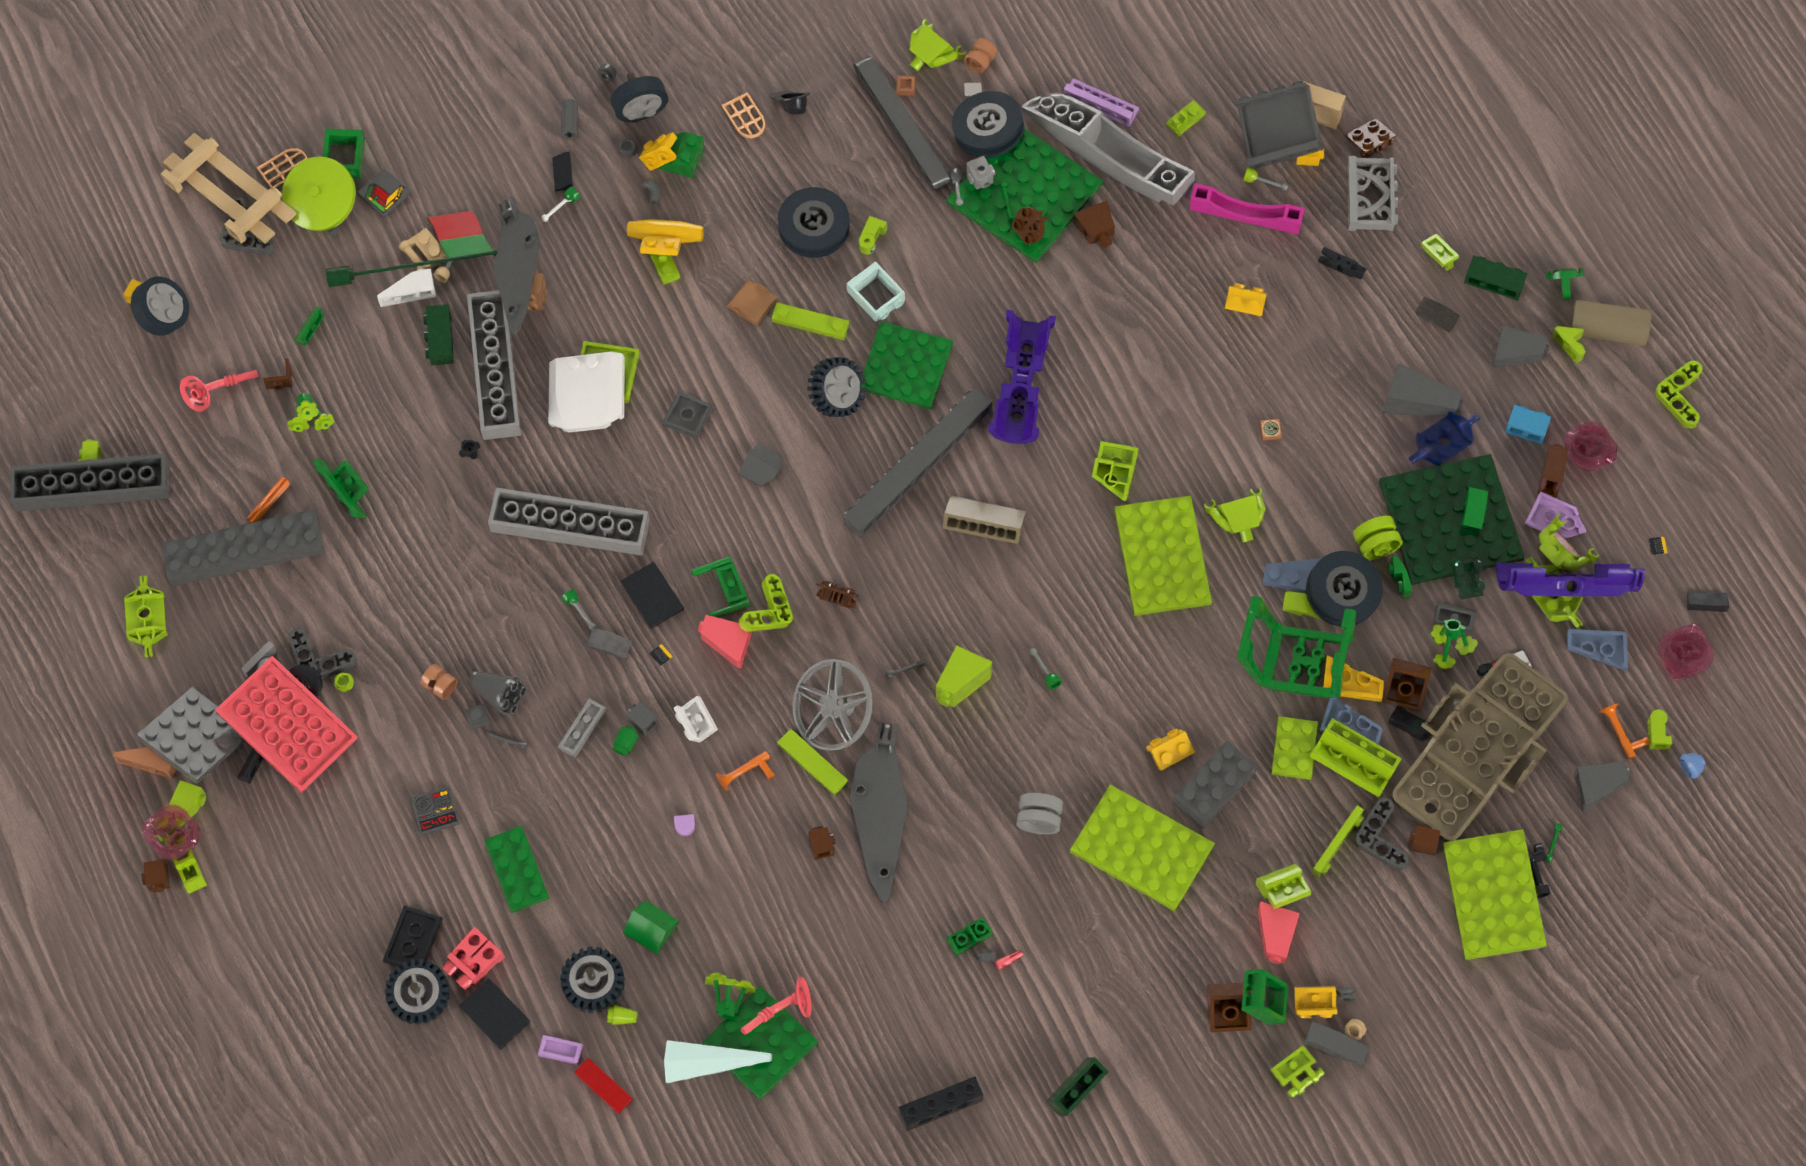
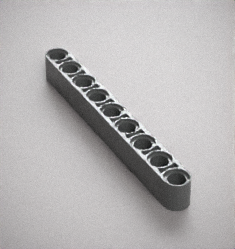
M868 56L853 63L856 74L930 188L935 191L949 184L950 178L947 171L874 59Z

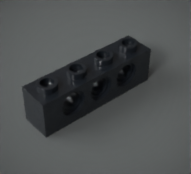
M976 1076L899 1106V1114L906 1131H909L982 1102L983 1093Z

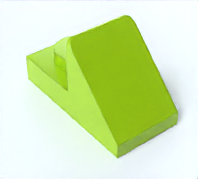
M1557 326L1553 331L1552 338L1576 364L1583 360L1586 352L1583 345L1577 342L1582 337L1584 329Z

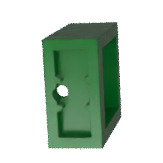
M326 129L322 157H330L331 144L356 145L354 165H342L349 171L353 179L361 178L365 146L363 130Z
M1264 969L1245 971L1242 1011L1267 1025L1285 1023L1288 984ZM1266 986L1269 988L1268 1008L1264 1006Z

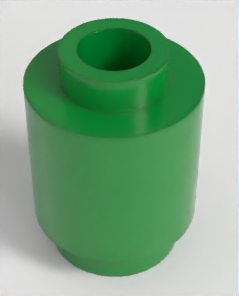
M628 725L621 727L613 742L612 750L622 756H627L639 737L636 734L637 730Z

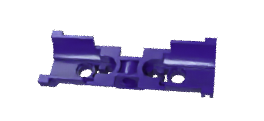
M1007 310L1006 320L1009 325L1006 338L1008 350L1005 366L1013 369L1011 384L1002 383L1000 398H997L994 421L989 422L988 431L998 440L1014 444H1026L1038 438L1039 428L1035 427L1039 407L1037 403L1039 388L1031 387L1035 371H1042L1050 329L1055 325L1056 316L1049 315V318L1046 320L1031 322L1023 321V319L1015 315L1013 310ZM1029 345L1032 347V351L1025 353L1022 351V347ZM1024 358L1027 359L1026 367H1022ZM1018 397H1022L1020 408L1017 407ZM1014 413H1019L1022 419L1014 421L1011 416Z
M1496 562V576L1500 589L1502 591H1515L1524 596H1620L1626 592H1638L1643 585L1645 569L1630 568V564L1625 563L1594 564L1595 574L1573 573V575L1545 573L1546 568H1533V563ZM1569 581H1572V588L1570 590H1567V583Z

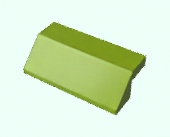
M1334 718L1331 719L1310 755L1311 758L1377 797H1380L1402 759Z

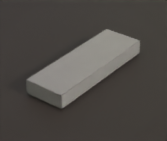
M589 698L558 745V749L576 758L604 715L606 707Z

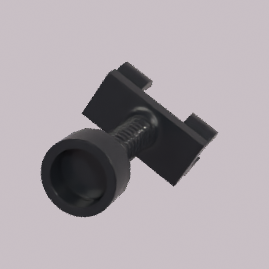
M1542 843L1534 844L1535 847H1533L1535 855L1529 856L1536 885L1537 898H1543L1550 895L1551 892L1549 886L1544 885L1538 869L1537 862L1545 861L1546 858Z

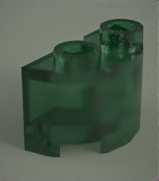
M1478 557L1453 562L1455 569L1452 570L1455 588L1459 590L1458 597L1463 600L1484 596L1485 582L1483 578L1480 579L1479 571H1482L1481 560H1478Z

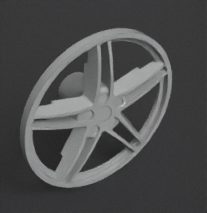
M838 659L820 661L803 674L796 686L793 696L794 721L801 736L816 748L835 751L849 747L861 737L871 718L872 693L869 683L864 674L847 661ZM831 666L827 693L806 685L811 676L818 670ZM842 666L851 670L859 678L864 691L849 694L842 693ZM803 689L821 696L820 701L803 693ZM862 694L866 695V697L854 701L850 698ZM801 696L822 707L808 729L805 728L801 717ZM866 702L863 722L857 732L853 734L848 716L853 713L856 706ZM833 720L844 740L842 743L829 745L821 743L815 738Z

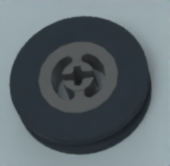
M819 187L800 189L788 196L779 209L778 228L780 237L788 249L803 257L818 258L832 254L844 244L849 233V212L847 206L837 194L830 190ZM822 217L826 220L825 225H822ZM802 220H805L806 228L802 226Z
M1336 551L1324 556L1313 567L1307 578L1306 594L1311 608L1321 619L1341 627L1345 608L1356 611L1355 625L1367 620L1381 602L1383 585L1379 572L1367 558L1351 551ZM1342 578L1333 589L1334 579ZM1356 589L1355 599L1345 600Z

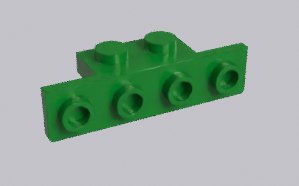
M315 458L313 463L316 465V471L326 478L327 485L335 490L338 494L337 498L346 504L350 515L355 518L365 519L367 515L357 502L369 488L351 464L344 460L332 471L324 460Z

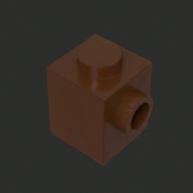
M1428 825L1416 826L1415 831H1411L1408 843L1412 844L1411 851L1434 856L1438 847L1440 830L1432 829Z
M819 826L808 832L814 860L834 855L833 845L836 842L833 832L829 833L828 827L823 828Z
M165 860L144 862V873L141 875L143 885H146L149 891L162 892L164 889L170 888L168 865Z

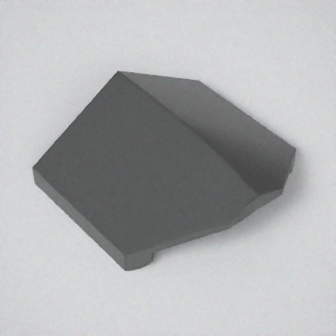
M758 443L748 453L739 475L762 487L765 483L775 478L781 470V455Z

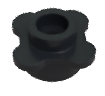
M473 440L462 441L461 450L459 451L460 457L476 459L478 457L477 451L480 448L479 442H474Z

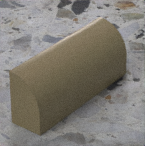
M1576 300L1572 310L1571 328L1584 329L1582 337L1646 346L1652 310Z
M950 495L944 513L942 528L1018 544L1026 511Z

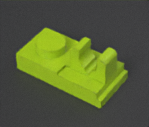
M1193 100L1171 117L1166 125L1179 137L1205 117L1206 111Z
M1437 233L1421 242L1422 248L1437 263L1445 267L1446 271L1454 267V261L1459 258V255Z
M649 254L663 285L681 279L671 255Z

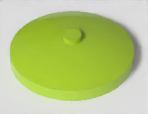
M312 157L297 164L286 177L282 189V201L297 213L291 220L304 229L316 232L330 230L341 224L350 214L356 197L355 183L349 171L339 162L327 157Z

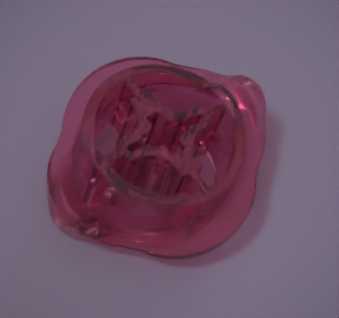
M1585 422L1580 426L1572 428L1565 434V448L1568 449L1573 462L1584 471H1596L1611 464L1617 458L1615 442L1610 437L1608 430L1598 422ZM1597 437L1602 439L1606 445H1604L1603 442L1598 441ZM1576 448H1579L1580 451L1584 452L1585 456L1580 454Z
M1689 624L1670 631L1659 642V655L1669 674L1675 680L1688 678L1705 671L1713 660L1712 647L1701 627L1697 624Z
M167 805L160 808L146 820L142 827L145 841L159 856L168 860H176L183 857L201 839V830L197 822L189 816L186 810L177 805ZM176 818L183 820L187 824L188 829L178 827ZM168 819V823L165 826L158 828L163 821ZM171 829H174L175 832L172 833V836H169L168 833L171 832ZM156 835L166 838L168 847L158 843ZM179 838H185L183 842L175 846Z

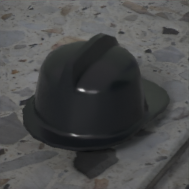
M779 91L769 94V97L780 100L784 111L796 115L806 112L807 96L811 93Z

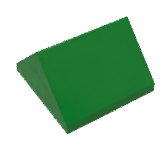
M645 900L632 911L623 934L657 955L678 925L679 920Z

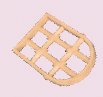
M748 92L722 105L735 130L741 136L756 138L765 130L764 117ZM747 96L752 105L747 107L742 98ZM738 100L743 105V110L739 112L733 104ZM731 105L735 114L730 116L725 107ZM753 107L760 116L756 119L750 113V109ZM745 111L751 118V121L745 123L741 117V113ZM738 116L742 126L737 127L732 118ZM761 119L763 121L762 129L757 124ZM753 123L759 131L754 135L748 128ZM745 128L749 135L742 133L740 130Z
M291 148L258 166L257 170L271 189L274 187L278 188L284 184L286 180L285 174L297 165L292 162L293 158L300 154L305 156V159L302 161L308 158L302 150ZM290 152H298L291 157L287 155ZM282 156L286 157L284 161L275 165V160ZM289 161L292 166L281 173L278 168ZM271 163V169L264 173L260 170ZM276 170L277 176L270 180L265 177L266 174ZM277 178H282L283 181L274 186L270 184Z

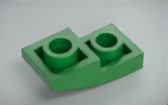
M1468 487L1464 504L1466 507L1461 525L1482 529L1488 491Z
M1393 555L1391 562H1388V574H1392V581H1397L1398 592H1401L1402 599L1410 598L1412 587L1407 570L1398 556Z
M984 917L967 924L964 929L947 936L946 941L954 954L958 956L991 937L993 932Z

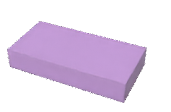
M543 1035L538 1056L578 1065L583 1044Z

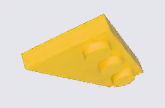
M1328 655L1326 656L1323 687L1330 688L1332 683L1331 668L1333 658ZM1344 664L1340 697L1382 702L1384 681L1366 672H1359L1350 668L1348 664Z

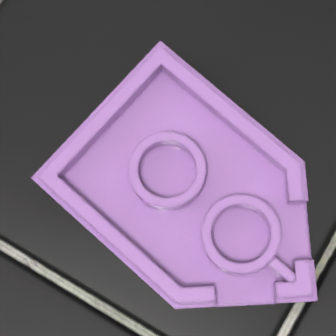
M1541 491L1525 522L1526 525L1543 531L1558 514H1561L1558 517L1561 522L1567 520V522L1561 529L1556 531L1565 539L1586 532L1575 506Z

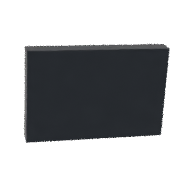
M655 562L650 563L620 581L650 629L684 610L683 605Z
M404 905L382 960L383 963L400 967L403 962H410L411 959L416 961L424 959V961H427L443 918Z
M489 978L459 1005V1008L500 1050L531 1022Z

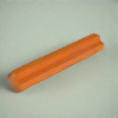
M281 477L250 513L247 520L250 523L260 521L290 485L289 481Z

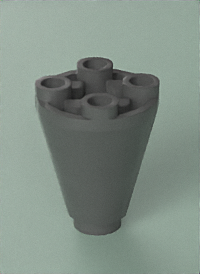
M476 671L469 680V685L493 708L504 715L516 713L521 697L527 691V687L523 685V681L518 677Z

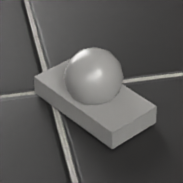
M270 641L242 667V671L247 678L271 656L277 653L275 646Z

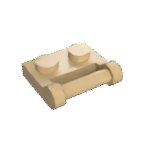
M427 228L409 240H404L399 245L402 252H406L414 263L423 261L413 251V246H416L428 261L448 258L438 241ZM439 263L417 266V270L423 268L432 269Z

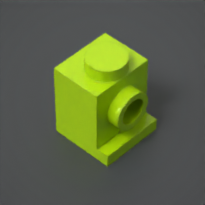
M92 439L82 442V449L79 450L80 459L78 461L102 459V448L99 442Z

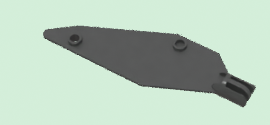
M511 196L508 197V201L503 200L501 204H498L503 223L494 265V274L510 332L516 334L528 310L541 241L534 217L520 213L515 198Z
M880 722L876 744L857 759L850 801L868 878L880 900L888 902L891 895L908 803L895 751L899 725L894 724L892 732V724L887 723L884 731V722ZM883 871H888L887 875H881Z

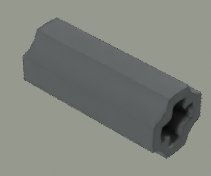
M566 99L562 101L561 137L573 139L577 137L578 101Z

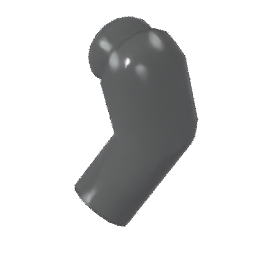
M645 179L643 186L651 192L649 203L657 205L661 188L655 179Z

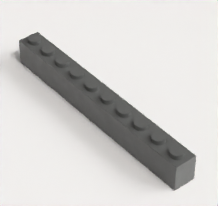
M976 387L971 392L968 391L959 404H954L946 417H941L937 421L936 426L932 430L929 429L919 443L916 442L912 445L910 452L906 456L902 455L898 459L897 464L884 473V477L880 481L873 483L867 494H862L859 497L857 504L853 508L849 507L845 511L844 524L862 538L992 410V401Z

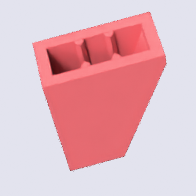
M706 615L698 628L701 640L734 666L741 669L752 632L742 630L739 623Z
M1260 902L1258 915L1265 958L1274 964H1285L1300 913L1281 907L1274 909L1271 904Z

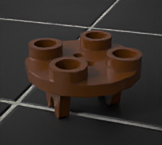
M1030 206L1021 208L1012 223L1013 229L1017 231L1019 237L1027 245L1037 243L1042 239L1044 235V222L1047 220L1046 216H1041L1043 214L1042 211H1037Z

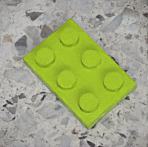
M1278 716L1271 775L1311 780L1314 759L1310 755L1316 744L1317 721Z

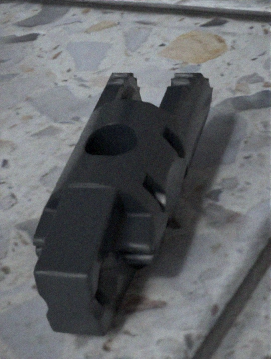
M1326 247L1322 249L1321 253L1324 256L1319 257L1318 263L1347 276L1358 279L1363 278L1366 268L1358 264V262Z

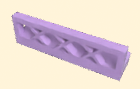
M1074 78L1070 84L1067 83L1064 87V95L1073 97L1101 111L1105 117L1127 127H1130L1139 111V107Z

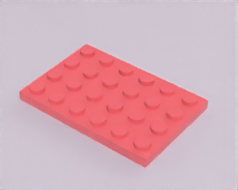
M273 656L215 709V712L301 794L358 739V736Z

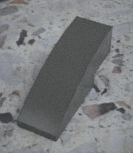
M1311 1022L1304 1045L1324 1051L1323 1054L1363 1067L1369 1048L1343 1033L1315 1022Z

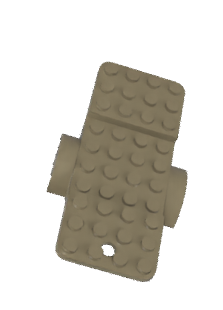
M1512 653L1502 655L1470 692L1455 683L1449 694L1442 697V700L1435 706L1427 721L1421 725L1434 736L1392 792L1393 801L1422 824L1431 826L1432 829L1440 830V837L1445 841L1449 842L1459 839L1500 785L1513 794L1539 763L1547 749L1536 741L1568 701L1567 694ZM1429 803L1434 804L1436 812L1432 814L1427 813L1425 805Z

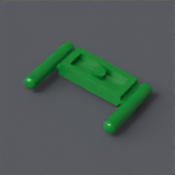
M731 556L691 570V574L694 577L715 570L728 602V607L711 612L709 616L720 618L751 607Z

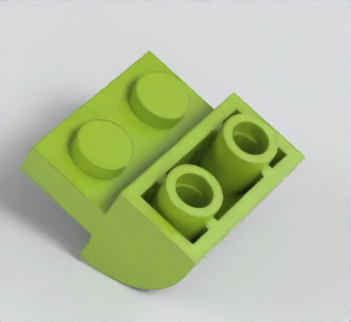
M1297 864L1289 865L1256 879L1258 889L1265 899L1268 898L1274 909L1311 895V890L1302 877V870Z

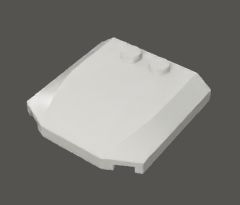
M604 352L556 358L549 362L548 423L550 426L561 428L563 431L570 433L604 429L611 426V422L618 418L620 420L624 418V355L616 352Z

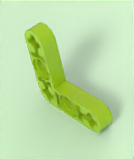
M1698 361L1686 363L1659 383L1655 391L1658 400L1688 429L1697 426L1700 415L1679 392L1700 377L1703 369ZM1690 368L1697 369L1696 372H1691L1689 376L1686 375L1689 372ZM1680 377L1684 380V383L1678 385L1674 382V378ZM1661 390H1668V393H1661ZM1678 401L1683 407L1676 409L1672 403ZM1687 417H1689V418L1693 417L1694 420H1693V421H1692V420H1689V421H1688V420H1687Z
M768 574L762 581V588L769 610L745 612L739 619V626L742 630L752 632L786 628L792 622L793 615L781 579L777 575ZM773 597L779 598L782 604H776ZM762 616L768 617L770 624L763 622Z

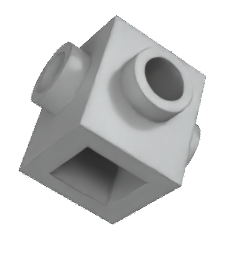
M984 156L967 162V178L969 183L975 186L976 190L986 188L993 183L995 171L993 166L988 164Z

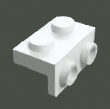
M696 696L682 707H674L675 717L685 729L684 734L690 741L700 743L718 730L701 697Z

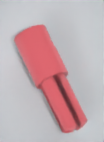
M1019 950L995 961V964L1000 970L1023 957V953Z

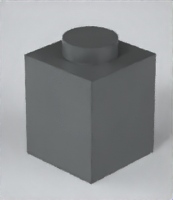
M641 701L637 705L631 706L628 710V722L644 737L659 724L658 717Z

